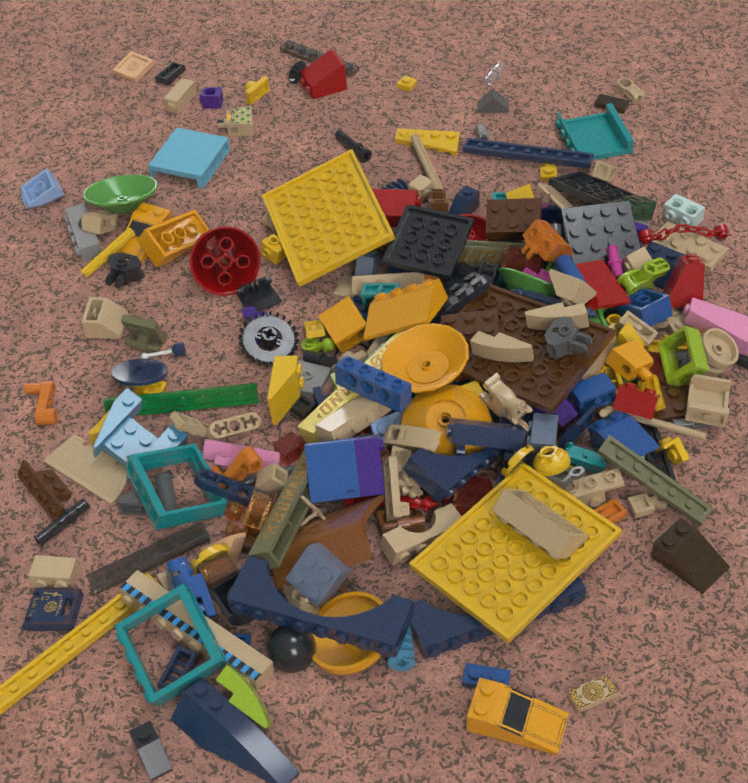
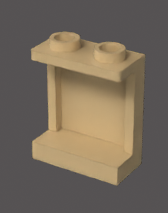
M692 374L688 390L685 421L725 428L729 416L728 402L732 381Z

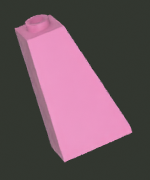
M693 297L689 304H685L682 312L685 315V324L698 329L701 333H705L708 329L712 328L727 332L737 344L739 353L747 356L748 316Z

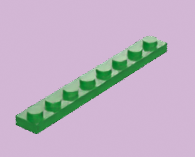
M257 383L137 395L142 399V410L136 416L259 403ZM118 397L104 398L105 414L111 409L113 402Z

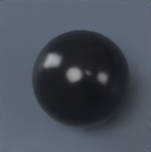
M278 626L274 629L268 638L266 646L267 656L273 661V666L286 673H295L307 668L313 662L312 657L314 653L316 654L317 649L313 634L297 632L293 628Z

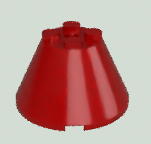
M220 226L208 230L197 239L190 253L189 264L193 278L205 291L214 295L229 296L236 294V289L240 285L249 284V282L256 279L260 269L261 256L256 242L248 233L236 227Z

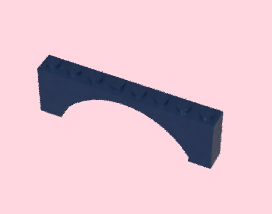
M490 409L493 423L512 424L505 417H499ZM536 412L526 413L521 419L529 426V421H533L534 413ZM422 447L409 457L403 470L439 503L444 498L448 500L456 492L455 489L457 487L461 489L468 482L467 479L469 477L473 479L480 472V468L484 470L491 463L492 458L496 460L502 454L503 449L486 447L470 455L448 456L426 451Z
M251 556L247 557L227 597L230 611L237 615L251 616L258 621H269L280 627H291L297 632H308L319 638H329L340 644H350L361 650L378 652L382 656L397 657L415 613L413 600L392 595L390 600L380 606L359 614L343 617L314 615L293 606L277 591L270 579L271 571L268 561Z
M578 576L534 620H539L549 613H558L563 608L571 605L577 606L585 601L586 587ZM424 599L413 602L415 613L410 623V629L424 659L429 657L435 658L445 651L457 650L467 643H476L486 636L496 635L471 615L446 612L427 604Z

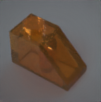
M253 489L241 524L261 531L268 516L273 496Z

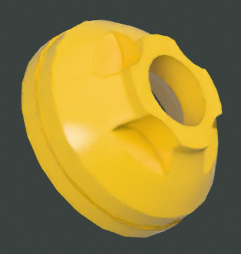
M545 446L535 456L533 467L534 470L543 476H554L565 471L569 467L571 460L566 450L556 446Z

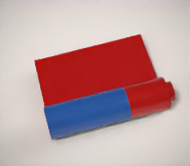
M561 255L555 260L554 266L558 272L583 280L597 292L595 297L584 304L585 308L589 307L592 310L631 304L630 298L603 259L575 264L569 255Z

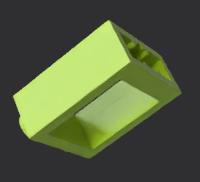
M683 326L672 335L666 336L664 340L657 343L667 384L683 386L691 381L692 374L702 375L709 371L698 329ZM687 342L692 361L679 368L675 349Z

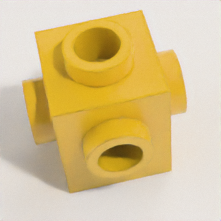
M272 234L262 240L260 254L275 265L286 258L278 236Z

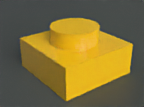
M403 76L396 83L398 89L410 92L417 85V79Z

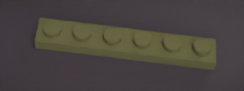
M611 435L606 438L597 451V454L697 525L701 526L713 508Z

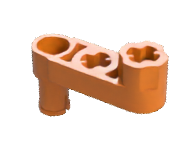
M54 381L24 384L25 395L39 394L35 410L36 425H55L58 423L57 408H52L56 392Z
M248 446L238 453L224 474L220 467L217 466L211 468V471L242 482L248 473H255L263 467V460L253 447ZM219 484L220 488L228 489L225 484Z

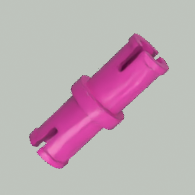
M610 245L606 248L609 259L608 266L617 280L623 274V262L619 258L617 246Z

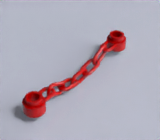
M677 224L674 228H664L657 234H653L651 229H645L638 233L639 240L644 245L650 244L653 240H664L670 234L676 232L698 233L705 237L716 236L718 239H725L729 236L726 224L718 225L713 230L702 226ZM701 229L707 231V234L700 232ZM665 231L666 236L662 238L661 233Z

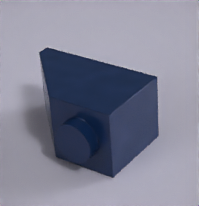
M465 185L455 195L448 213L455 215L472 214L480 206V191Z

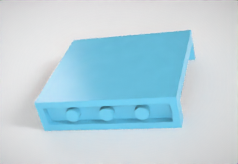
M176 128L149 163L148 170L150 171V176L153 178L157 172L191 178L196 180L197 187L204 188L230 151L229 138Z

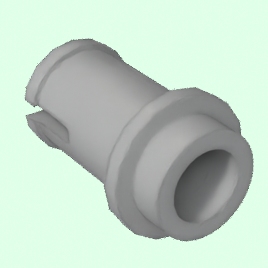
M483 123L478 124L475 128L477 139L488 140L490 134L486 130V126Z

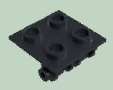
M266 276L258 279V282L254 280V285L252 282L240 285L236 289L237 292H235L244 307L253 306L257 312L282 303L281 298L271 286V278Z

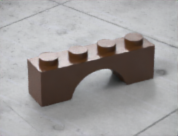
M428 188L427 208L448 213L449 202L446 199V190Z

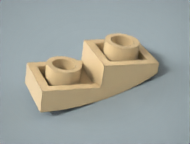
M284 584L283 590L289 603L302 611L318 614L320 606L316 607L293 585Z

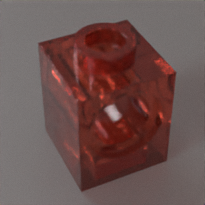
M292 431L273 443L274 451L281 453L280 461L286 466H290L297 461L305 449L303 438L299 435L297 436Z

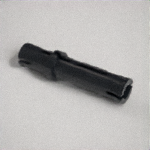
M82 498L70 509L66 508L61 516L34 536L35 541L40 546H43L70 523H75L79 516L90 509L88 502ZM58 524H60L57 528H55L53 531H51L49 534H47V533H48L50 530H52L55 526H57Z

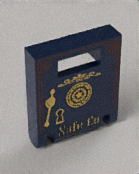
M81 588L34 589L22 628L29 631H72L84 596ZM68 601L71 606L69 615L62 616Z

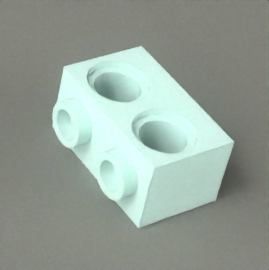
M675 194L664 204L663 217L677 224L697 226L703 221L705 207Z

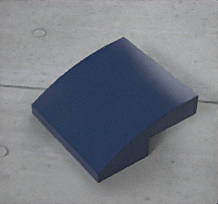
M592 405L582 413L563 434L557 447L564 449L566 443L569 441L574 442L592 423L596 406Z

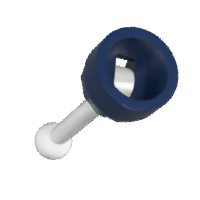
M178 342L170 350L150 354L142 353L141 358L148 359L149 357L173 353L176 357L186 356L184 342Z

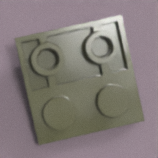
M135 315L122 316L121 322L132 337L137 338V340L125 338V345L145 352L147 350L153 352L160 351V346L151 344V342L165 345L167 338L156 321L152 319L144 320Z

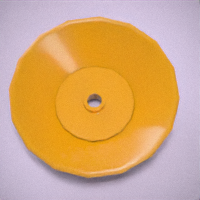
M435 323L418 325L401 332L388 344L382 355L381 370L411 383L413 393L434 391L451 383L462 373L469 359V345L462 333L450 326Z
M445 385L434 391L420 392L416 395L403 412L401 425L422 427L441 432L440 443L435 452L432 453L456 456L454 454L455 444L450 443L447 436H445L446 424H449L450 418L492 422L487 405L475 392L459 385ZM443 419H448L449 422H448V423H443L442 420H443ZM465 445V455L477 453L486 447Z

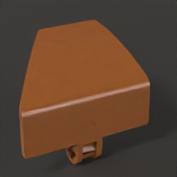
M384 494L324 515L325 520L319 517L299 528L280 567L272 569L277 588L282 589L284 584L291 586L285 578L310 544L321 543L348 567L372 559L373 556L365 524L374 509L385 499ZM344 580V582L342 583V585L339 587V589L337 590V592H343V591H345V589H346L345 580Z

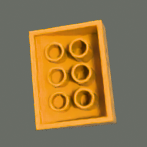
M427 279L418 285L413 283L404 289L396 288L390 293L385 294L381 292L377 294L369 306L364 340L400 332L418 325L429 324L448 299L440 279Z

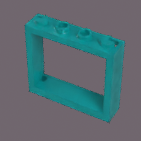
M195 443L128 455L125 470L155 530L215 518L224 514L228 503L226 499L205 490L203 491L210 503L165 511L145 472L147 469L185 462L190 464L195 475L200 469L211 470Z
M184 583L114 625L118 632L115 634L121 645H124L127 651L124 653L130 664H133L136 670L134 676L140 684L142 683L145 689L143 691L145 699L148 703L156 706H161L186 691L200 677L205 679L229 664L191 588ZM181 599L211 659L157 692L128 631Z

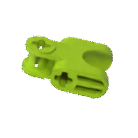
M659 257L645 262L639 269L625 272L617 281L620 285H623L627 296L643 288L652 290L655 287L653 282L659 277L664 276L669 271L670 266L663 258Z

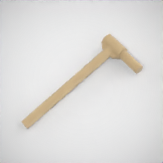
M614 404L602 409L600 416L610 417L612 413L620 410L613 409ZM624 412L632 416L639 423L703 441L707 437L705 432L654 418L650 420Z

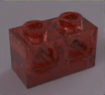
M509 245L500 268L505 267L523 272L525 267L538 273L543 259L534 255L528 260L525 257L526 254L523 255L520 249Z
M475 476L473 479H469L453 502L461 516L493 489L490 478Z

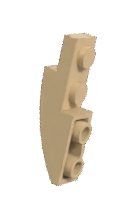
M390 425L389 428H386L383 441L384 446L388 450H391L396 445L414 450V452H417L422 447L426 451L435 452L440 443L441 432L416 426Z

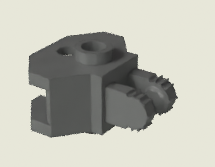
M565 316L553 321L545 333L549 357L554 359L568 354L572 355L573 352L585 354L588 349L586 345H591L593 341L590 335L579 332V329L574 326L572 318Z

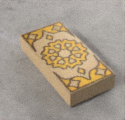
M608 674L568 690L566 695L578 714L618 697L619 692Z

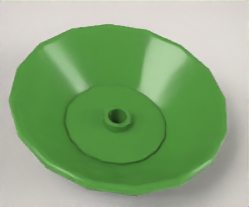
M129 174L114 176L91 184L84 190L82 198L87 203L100 209L118 214L136 210L142 202H145L157 190L158 182L154 178L145 175Z
M498 268L509 291L522 288L524 291H533L561 299L556 295L553 284L514 269Z

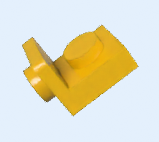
M668 436L658 441L660 445H658L659 448L655 452L666 449L667 456L674 465L690 459L679 437L671 439Z

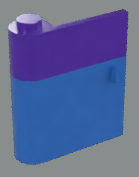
M370 435L305 444L311 503L385 494L381 463V450H385L383 438H379V435Z

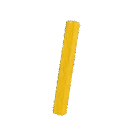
M127 228L81 269L82 275L86 278L91 276L108 260L111 254H115L135 236V232L131 228Z

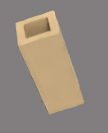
M181 78L163 98L165 110L180 114L197 94L195 81Z

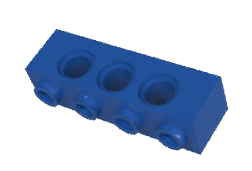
M347 355L335 365V383L399 413L412 402V384Z

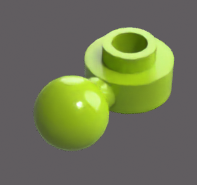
M316 337L306 338L302 341L301 347L303 352L310 350L318 353L322 349L324 352L329 353L335 349V343L331 338H325L322 342H319Z

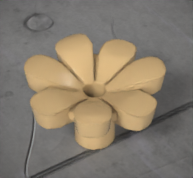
M408 474L402 475V480H399L402 496H409L410 498L421 496L423 491L420 488L422 487L411 477L409 478Z

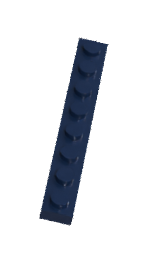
M467 138L463 145L464 153L590 169L594 160V153Z

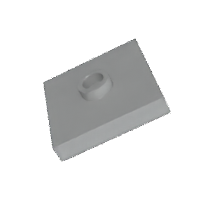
M299 361V364H302L301 377L305 378V388L301 389V395L313 397L312 388L320 386L321 391H323L332 370L329 367Z

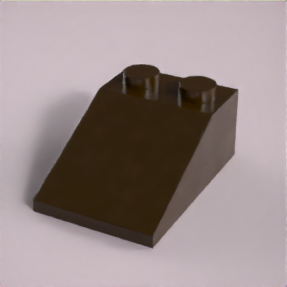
M681 518L653 542L651 558L702 594L730 568L695 527Z

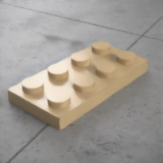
M667 221L660 230L674 228L675 224ZM665 231L661 233L662 238L666 236ZM676 232L670 234L664 240H653L655 243L685 255L687 253L697 254L705 263V270L711 272L729 251V248L691 232Z

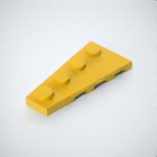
M406 128L397 129L395 143L414 147L411 142V135L418 134L425 150L435 149L439 153L449 152L451 155L457 156L460 132Z

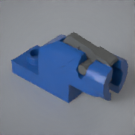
M186 556L168 561L165 568L169 592L184 583L191 588L196 600H200L198 604L203 614L209 619L215 617L216 612L203 573L193 576L194 572Z

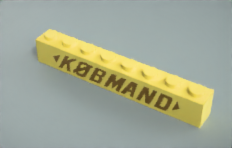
M404 331L396 332L365 363L381 370L382 355L386 347ZM339 386L297 426L303 440L309 443L319 442L315 425L360 395Z

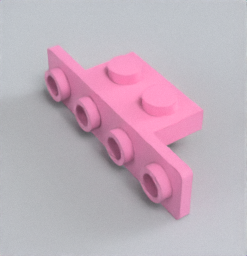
M206 439L203 458L214 460V464L221 465L220 468L227 469L238 453L248 446ZM254 448L263 460V467L261 469L273 462L279 465L280 452Z

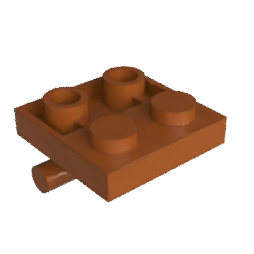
M386 509L376 511L382 534L399 526L414 533L426 532L424 516L420 515L419 509H409L410 515L408 517L396 519V522L387 523Z

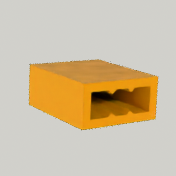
M349 296L318 315L341 353L348 351L364 340L366 322Z

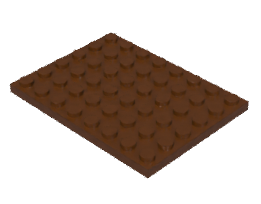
M490 284V289L465 305L459 313L498 309L499 332L532 345L534 360L529 362L490 360L473 355L471 345H469V359L462 373L458 376L470 381H477L480 385H483L485 381L498 373L500 380L515 393L517 398L524 400L526 404L553 414L615 337V329L588 320L589 327L579 329V332L588 334L593 339L591 345H586L588 348L586 353L573 352L572 355L568 354L558 359L550 358L545 340V333L547 331L527 328L525 318L526 311L549 305Z

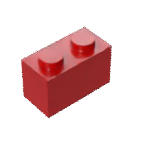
M625 382V384L619 385L613 409L652 420L655 416L660 395L656 394L654 389L645 387L642 390L638 389L634 383Z

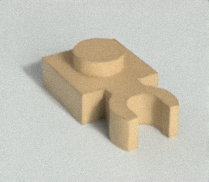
M645 493L628 497L627 504L634 518L655 513V509L663 510L667 507V503L665 501H658L662 499L655 494L653 497H649Z

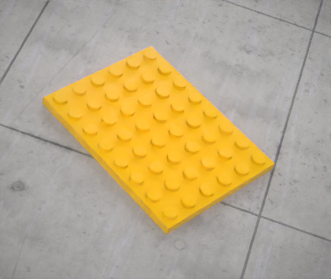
M352 149L262 195L299 287L396 239Z
M523 462L409 563V568L509 644L622 535V529ZM504 489H522L588 534L589 537L568 558L554 559L547 554L545 548L532 544L530 542L531 538L517 533L513 529V525L497 518L498 515L492 509Z

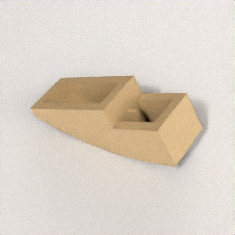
M563 302L525 312L527 328L547 331L553 321L564 316L572 318L574 326L578 329L589 327L588 313L584 303L564 307Z
M478 331L470 340L472 354L482 358L503 362H529L534 360L532 345L500 332L493 337Z

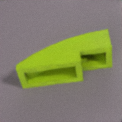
M226 665L216 681L234 693L229 702L265 729H271L273 724L269 713L254 687L234 667Z

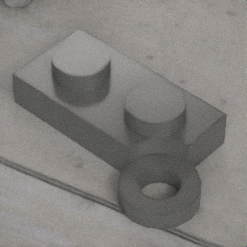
M576 466L571 469L567 468L558 475L544 477L565 490L573 483L572 479H581L585 476L586 472L584 467Z

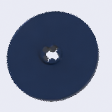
M154 359L124 361L114 366L111 370V377L114 381L129 386L154 384L163 380L168 375L167 365Z

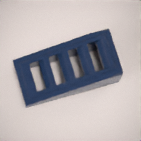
M178 645L157 686L164 688L169 685L166 683L168 679L176 681L194 670L201 659L198 653ZM182 657L188 659V662L181 661ZM179 664L185 668L184 670H180L176 668V666ZM175 672L180 674V677L177 678L171 674Z

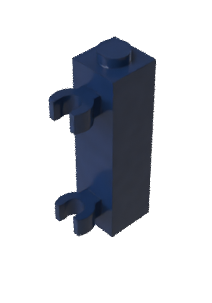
M450 418L449 424H446L445 436H447L450 443L455 444L454 454L456 456L465 455V445L503 449L501 459H504V462H508L513 457V450L524 448L526 430L521 425Z

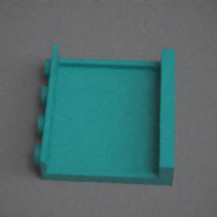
M612 103L606 104L605 113L563 120L560 112L557 113L555 127L559 129L560 137L565 140V146L570 151L594 153V160L633 153L634 140Z

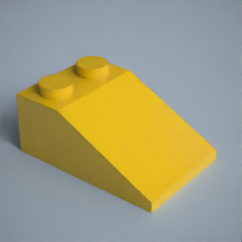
M274 356L267 397L273 425H277L300 397L301 389L305 388V378L301 377L302 364H299L298 356Z

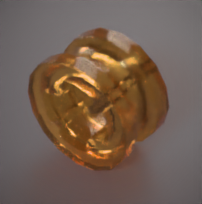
M231 501L227 504L224 515L230 520L239 521L245 510L239 503Z

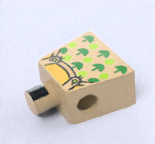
M251 106L227 110L226 119H217L218 129L227 128L229 136H253Z

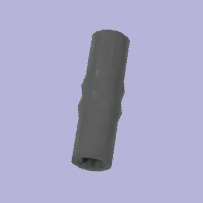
M160 473L155 477L157 496L165 511L176 510L177 500L172 476L169 473ZM178 525L167 527L166 529L176 528Z

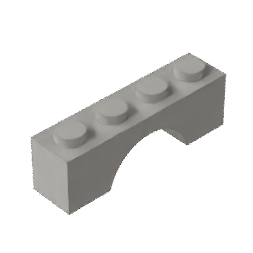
M85 203L65 208L67 215H64L66 225H68L69 234L72 235L71 239L76 255L81 256L82 262L94 259L101 252V248L95 233L82 231L81 219L84 213H88Z

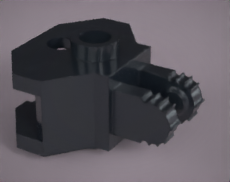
M121 252L111 254L108 258L110 273L105 279L106 285L111 286L115 282V287L121 288L124 284L128 285L130 282L140 281L144 277V273L140 268L142 264L137 256Z

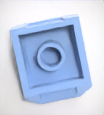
M48 168L20 188L21 199L25 209L49 204L65 195L60 183Z

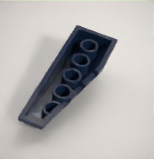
M200 677L184 691L171 717V721L202 749L217 754L225 761L229 760L237 764L239 768L256 774L257 777L268 783H291L300 774L297 768L270 739L203 677Z

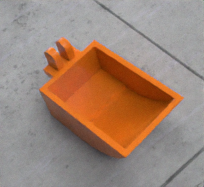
M535 219L522 235L525 238L524 242L526 245L521 250V253L523 255L526 254L525 257L528 260L535 254H539L545 261L554 262L561 255H569L570 257L573 255L572 247L545 220Z

